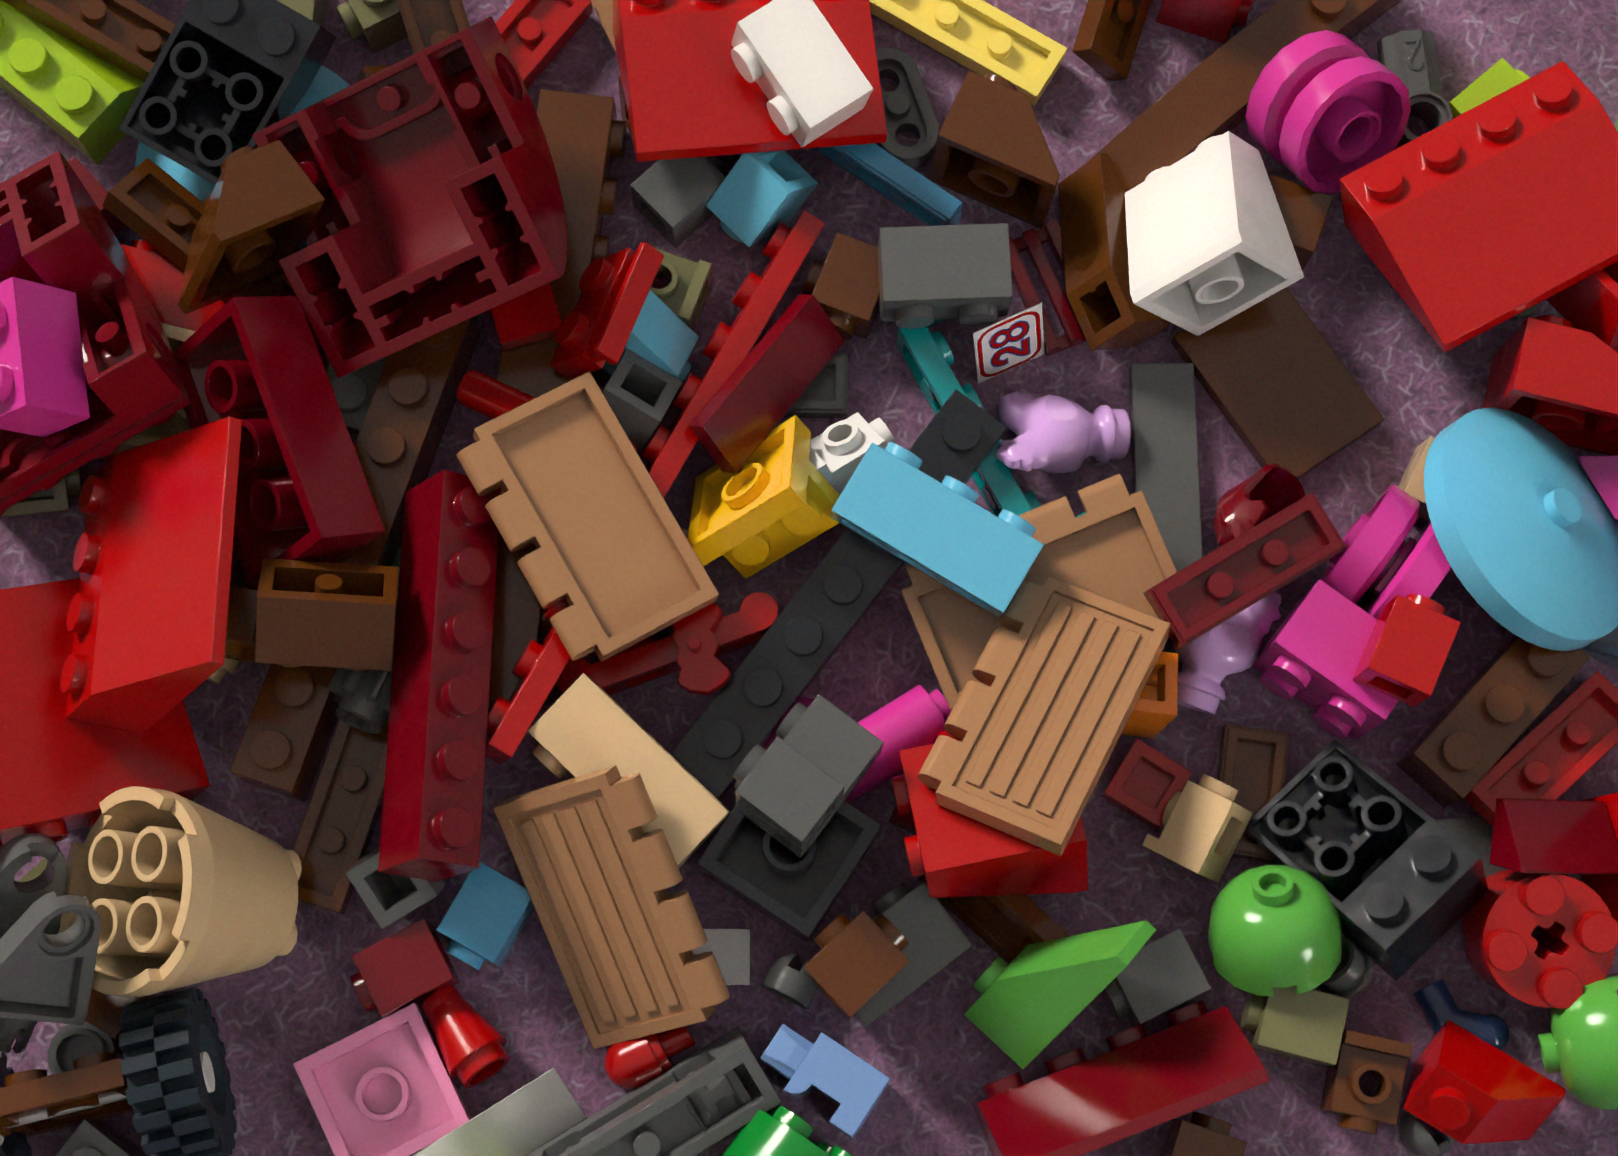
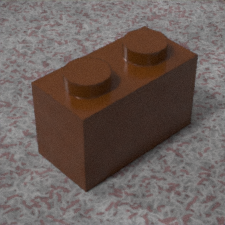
M262 558L257 592L255 663L278 664L289 668L301 666L346 668L357 672L369 670L392 671L399 567Z

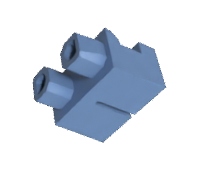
M784 1024L779 1028L761 1056V1060L766 1065L790 1080L783 1090L788 1096L803 1098L816 1090L838 1105V1109L829 1122L852 1140L890 1083L888 1076L821 1032L813 1044Z

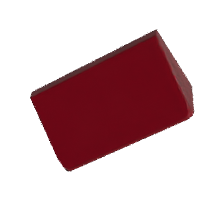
M1496 798L1489 864L1521 873L1618 874V844L1606 803L1580 800Z

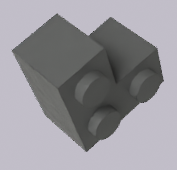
M820 694L817 695L808 708L798 702L778 727L775 733L777 737L770 747L766 750L757 744L744 758L733 775L737 780L734 786L736 788L737 810L800 858L806 853L879 757L884 744L883 741Z

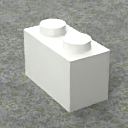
M773 0L737 22L731 42L733 47L731 49V57L736 68L747 82L752 83L756 80L769 99L767 109L777 128L784 135L792 133L801 147L806 146L864 109L873 91V87L813 0Z

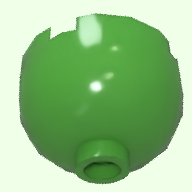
M1262 865L1246 869L1231 878L1214 900L1211 907L1208 943L1217 973L1235 988L1257 996L1274 997L1273 987L1287 988L1296 985V994L1311 991L1328 980L1341 962L1342 923L1339 912L1333 905L1324 885L1308 872L1287 865Z
M1618 973L1608 974L1604 980L1583 986V994L1568 1009L1551 1008L1550 1032L1538 1034V1042L1546 1074L1560 1073L1561 1079L1570 1095L1582 1104L1600 1110H1618V995L1616 992L1618 990Z

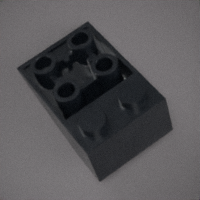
M189 0L119 130L216 185L222 173L221 165L230 154L245 146H252L254 149L258 148L252 134L290 115L307 92L337 37L321 25L277 0Z
M1335 739L1249 820L1244 830L1277 865H1287L1306 871L1321 882L1328 890L1327 893L1339 912L1342 934L1354 942L1365 954L1373 958L1375 963L1395 981L1489 890L1482 859L1478 854Z

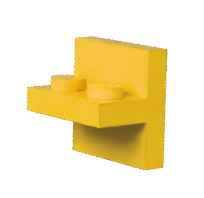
M796 415L775 427L738 473L722 472L716 464L696 477L687 540L702 566L723 555L747 579L839 524V522L830 518V515L840 494L809 461L811 431Z

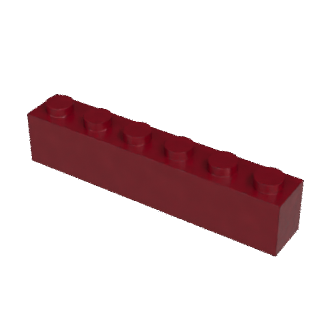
M445 469L405 492L378 872L434 882L479 868L499 530L485 505L493 498L501 495V488L489 494L479 496L467 475Z

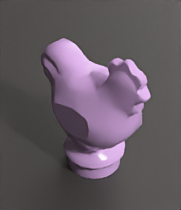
M1019 391L1000 398L997 407L999 421L1018 436L1011 441H1001L996 452V458L1009 468L1023 471H1031L1038 468L1045 472L1058 474L1078 470L1084 459L1090 456L1100 463H1107L1110 459H1123L1127 455L1131 429L1128 414L1124 409H1111L1108 405H1100L1091 413L1074 401L1061 396L1045 395L1034 397L1029 393Z
M1273 592L1180 649H1177L1173 643L1182 663V669L1178 672L1177 704L1202 713L1216 714L1220 700H1225L1226 697L1225 690L1220 686L1222 680L1227 675L1247 670L1254 664L1259 655L1263 635L1269 632L1273 621L1280 619L1281 615L1278 607L1281 604V596Z

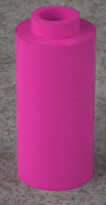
M917 685L857 722L883 741L884 744L879 757L845 800L847 803L850 804L903 771L900 750L934 744L938 734L945 731L944 724L951 710L945 697L938 689L928 694L921 685Z

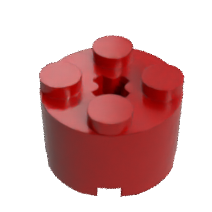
M1508 869L1506 871L1501 870L1486 878L1489 890L1462 917V932H1464L1465 945L1468 952L1466 954L1472 968L1483 980L1526 1004L1544 1008L1568 1009L1582 996L1583 986L1605 979L1613 963L1618 944V924L1612 917L1605 902L1592 888L1564 874L1521 873ZM1537 925L1541 927L1540 930L1544 933L1539 943L1531 936L1533 929Z

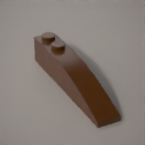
M1279 0L1181 79L1095 156L1100 153L1109 154L1126 193L1144 182L1145 178L1154 170L1171 166L1196 151L1197 146L1204 140L1231 131L1246 119V111L1252 88L1263 68L1283 47L1305 34L1323 30L1345 35L1351 40L1396 6L1401 0Z

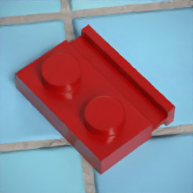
M644 241L639 244L636 252L629 247L604 258L598 257L592 261L581 276L579 289L582 290V293L574 311L563 320L557 330L555 341L559 345L549 366L566 378L572 379L589 371L593 372L602 369L605 361L612 365L617 364L665 255Z

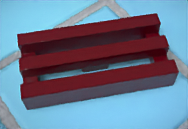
M1057 219L1045 223L1044 228L1037 231L1034 228L1024 231L1021 237L1014 240L1009 237L1011 277L1025 309L1041 303L1019 255L1020 252L1028 250L1065 332V335L1056 338L1042 307L1044 347L1047 357L1086 342L1085 336L1076 323L1041 245L1046 242L1049 243L1065 278L1062 231Z

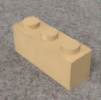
M584 673L528 730L539 742L532 753L559 779L568 771L574 777H578L614 765L617 766L621 777L640 773L657 814V818L654 821L641 827L644 833L663 829L678 868L686 862L731 813L591 677Z

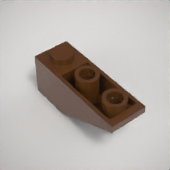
M1100 153L1058 184L1066 293L1091 351L1134 347L1172 324L1133 304L1129 285L1125 191L1109 154Z

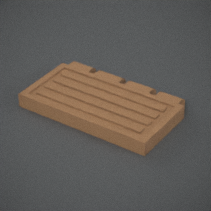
M590 371L474 428L473 438L476 442L457 453L456 457L479 496L489 494L501 487L505 492L490 500L485 505V508L510 552L519 551L533 543L537 550L522 557L517 564L542 608L547 609L564 600L567 601L569 607L552 616L550 622L572 661L595 651L602 662L717 600L719 596L718 591Z
M1117 474L1077 491L1085 514L1075 518L1066 496L1018 515L1036 528L1032 537L1044 544L1023 580L1043 586L1048 576L1158 618L1143 593L1174 575L1177 571L1142 490L1129 495L1121 475ZM905 562L904 565L913 585L902 589L901 592L946 701L952 711L967 681H976L984 684L973 676L972 671L994 629L997 627L1007 628L1000 622L1002 615L996 617Z
M1048 576L1043 586L1027 580H1023L1000 618L1001 624L1007 629L1002 627L994 629L972 671L973 676L984 684L976 681H967L944 724V729L947 733L963 741L961 742L946 735H939L917 777L923 784L936 790V803L938 805L1062 856L1168 640L1170 623Z
M614 765L506 798L493 808L593 1049L704 1022L716 1011L715 1005L730 997L713 952L709 951L694 955L692 952L693 949L704 945L708 939L688 891L668 893L667 888L681 882L683 878L663 829L643 832L641 826L654 821L657 818V814L640 773L621 777L617 766Z

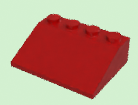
M613 0V36L637 162L886 142L887 129L869 0H813L873 87V91L864 109L804 147L800 146L792 133L784 135L777 128L767 109L769 99L756 80L749 83L743 78L731 57V49H733L731 42L737 22L773 0Z
M1564 61L1339 179L1345 227L1444 353L1618 261V132L1600 101Z
M229 416L114 454L96 475L90 474L86 478L79 498V510L82 513H86L85 532L80 536L73 556V569L80 572L79 590L70 603L66 622L67 630L74 632L72 653L64 663L60 679L61 692L68 694L66 719L143 734L224 665L242 429L241 419Z

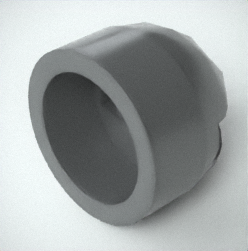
M791 953L778 958L770 967L761 986L797 1006L809 1009L818 987L803 972V967L800 972L796 970L799 954ZM811 959L807 960L806 963L803 965V967H804Z
M1407 1111L1403 1113L1399 1122V1135L1402 1143L1410 1152L1418 1156H1439L1452 1146L1454 1139L1439 1130L1438 1132L1442 1135L1443 1140L1437 1145L1430 1133L1416 1120V1116Z

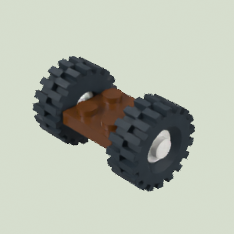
M194 987L126 1004L123 1007L124 1014L120 1015L119 1022L123 1033L119 1034V1047L124 1054V1060L121 1058L116 1059L115 1053L112 1052L90 1054L75 1059L73 1061L74 1070L48 1076L45 1069H32L14 1073L12 1067L7 1068L6 1054L0 1051V1156H32V1147L27 1143L26 1136L30 1137L78 1125L84 1119L98 1120L134 1111L132 1121L136 1133L141 1132V1146L145 1155H231L233 1153L232 1149L236 1145L233 1133H237V1121L233 1115V1110H236L235 1097L230 1089L231 1077L224 1058L226 1056L224 1043L220 1041L218 1036L219 1026L216 1018L211 1017V1006L207 998L203 999V992L199 988L196 989Z

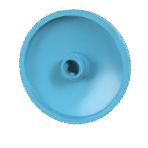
M1477 409L1465 414L1440 431L1429 447L1425 459L1424 494L1427 511L1435 536L1448 563L1475 601L1493 619L1514 635L1536 646L1550 650L1571 651L1580 649L1612 632L1618 626V519H1615L1580 464L1578 457L1546 428L1519 413L1506 409Z

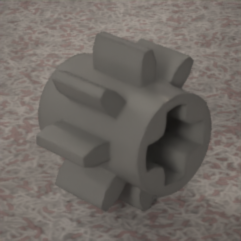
M337 668L328 687V690L335 693L332 700L339 703L335 710L336 716L349 726L363 732L380 733L382 727L387 726L389 722L392 671L369 670L357 672L346 668Z

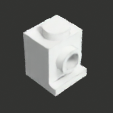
M857 412L845 420L830 425L822 434L811 439L809 461L841 495L872 442L885 449L889 442L896 443V441L880 418L867 423Z

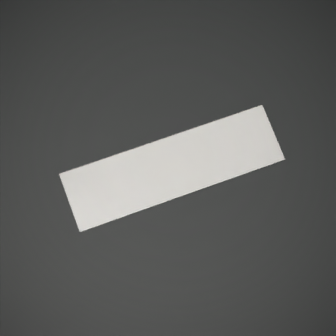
M552 1068L413 1156H526L582 1121L586 1116L556 1070Z

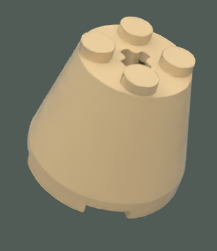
M138 786L115 791L99 803L102 814L93 825L85 842L72 843L66 860L68 874L65 895H78L81 897L86 895L100 916L101 933L92 988L101 993L141 997L262 967L276 956L288 955L296 944L298 933L295 919L298 908V880L302 870L298 854L293 850L284 849L275 840L174 792ZM64 913L61 915L62 932L73 925L78 914Z

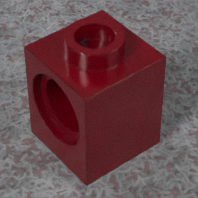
M422 919L352 955L359 970L358 973L350 976L354 990L367 1012L377 1008L380 1016L387 1017L413 1003L420 1004L439 989L461 982L433 924L426 919Z

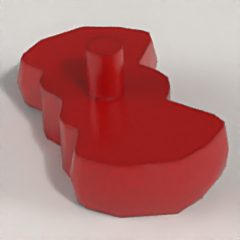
M712 603L670 625L674 630L673 639L679 648L676 658L680 667L677 684L691 694L708 696L723 688L732 675L730 668L717 657L719 643L713 631L722 616V609L716 603Z

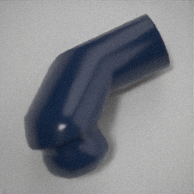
M1443 979L1414 993L1435 1034L1439 1032L1449 1019L1499 1050H1502L1503 1046L1507 1044L1509 1028L1506 1022L1494 1014L1483 1015L1460 1010Z

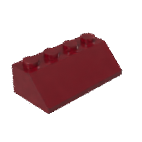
M296 296L233 297L183 342L173 354L190 403L184 407L191 429L229 416L242 420L233 546L248 588L258 590L262 558L338 563L349 559L385 532L377 504L373 499L358 459L355 445L351 440L340 411L333 386L329 381L315 344L312 330L308 325L298 298Z
M1204 1000L1166 1014L1171 1024V1027L1147 1036L1143 1024L1106 1037L1105 1039L1110 1050L1092 1058L1085 1059L1082 1049L1078 1048L1044 1062L1049 1073L1046 1076L1024 1084L1020 1072L986 1084L983 1086L987 1099L974 1103L973 1106L993 1156H1081L1269 1082L1270 1079L1265 1067L1228 1008L1224 1006L1208 1012Z

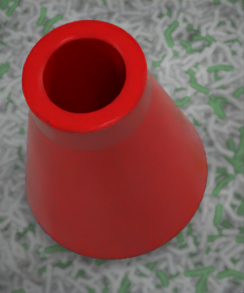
M448 985L439 989L422 1003L421 1009L429 1020L451 1079L459 1078L465 1088H472L494 1076L508 1063L510 1056L504 1049L507 1042L506 1038L461 996L455 985Z

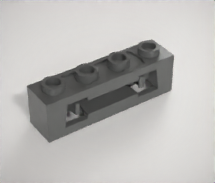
M737 1026L665 1070L663 1074L639 1086L526 1156H695L749 1123L759 1109L767 1112L780 1104L781 1100L768 1075ZM711 1123L713 1124V1125L710 1126L709 1128H707V1129L705 1128L706 1126L710 1125Z

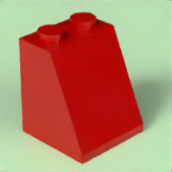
M934 744L899 751L903 775L891 777L899 816L912 814L916 835L904 837L912 877L925 875L930 898L1076 893L1088 890L1087 838L1081 817L1062 856H1059L936 803V790L923 784L917 777Z

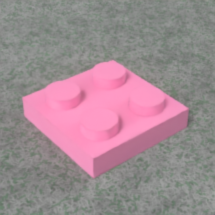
M416 1003L293 1063L334 1156H413L471 1120L456 1084L448 1074L441 1052L422 1011Z

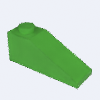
M1145 920L1029 944L1009 964L998 956L972 985L981 995L964 1015L1019 1067L1024 1069L1129 965L1156 929Z

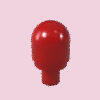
M684 1026L610 1045L604 1059L606 1074L618 1087L636 1089L674 1066L671 1057L696 1045V1042L689 1027Z

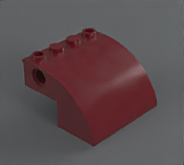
M492 16L252 134L258 148L280 140L325 199L304 238L308 246L278 261L338 378L554 281L565 273L567 227L557 172L532 100Z
M59 150L0 184V282L11 277H17L76 293L84 360L82 365L86 378L90 418L47 437L0 429V516L8 507L31 494L51 489L66 474L94 458L99 459L109 456L121 443L145 429L165 424L180 409L190 404L172 348L140 279L106 219Z

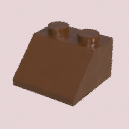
M968 71L938 134L931 181L1042 229L1048 217L1060 174L1027 95L1018 92L1011 82L1000 76L992 74L981 76Z
M280 140L256 149L252 146L242 147L234 151L223 161L221 165L222 173L213 192L203 203L204 211L192 234L178 306L185 315L283 274L284 271L278 260L299 250L325 199Z

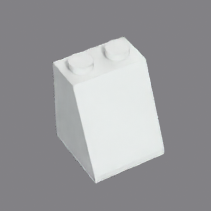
M1230 131L1204 140L1197 146L1196 151L1171 166L1154 170L1145 178L1144 182L1125 193L1129 285L1133 304L1197 336L1304 278L1259 150Z

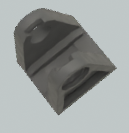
M26 833L14 837L0 848V1051L9 1053L11 1048L15 1054L25 1051L38 1021L82 1026L88 1015L101 933L100 916L86 895L84 897L65 895L68 874L66 859L57 844L49 836L41 833ZM32 856L47 858L46 868L41 875L27 882L14 881L17 871L26 863L31 862ZM64 913L78 914L73 925L64 932L59 933L61 915Z

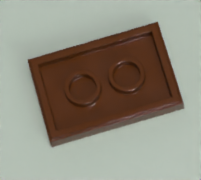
M1287 287L1199 336L1183 329L1174 335L1171 340V344L1184 362L1194 363L1195 377L1261 468L1267 464H1279L1281 467L1290 470L1299 479L1378 427L1384 420Z

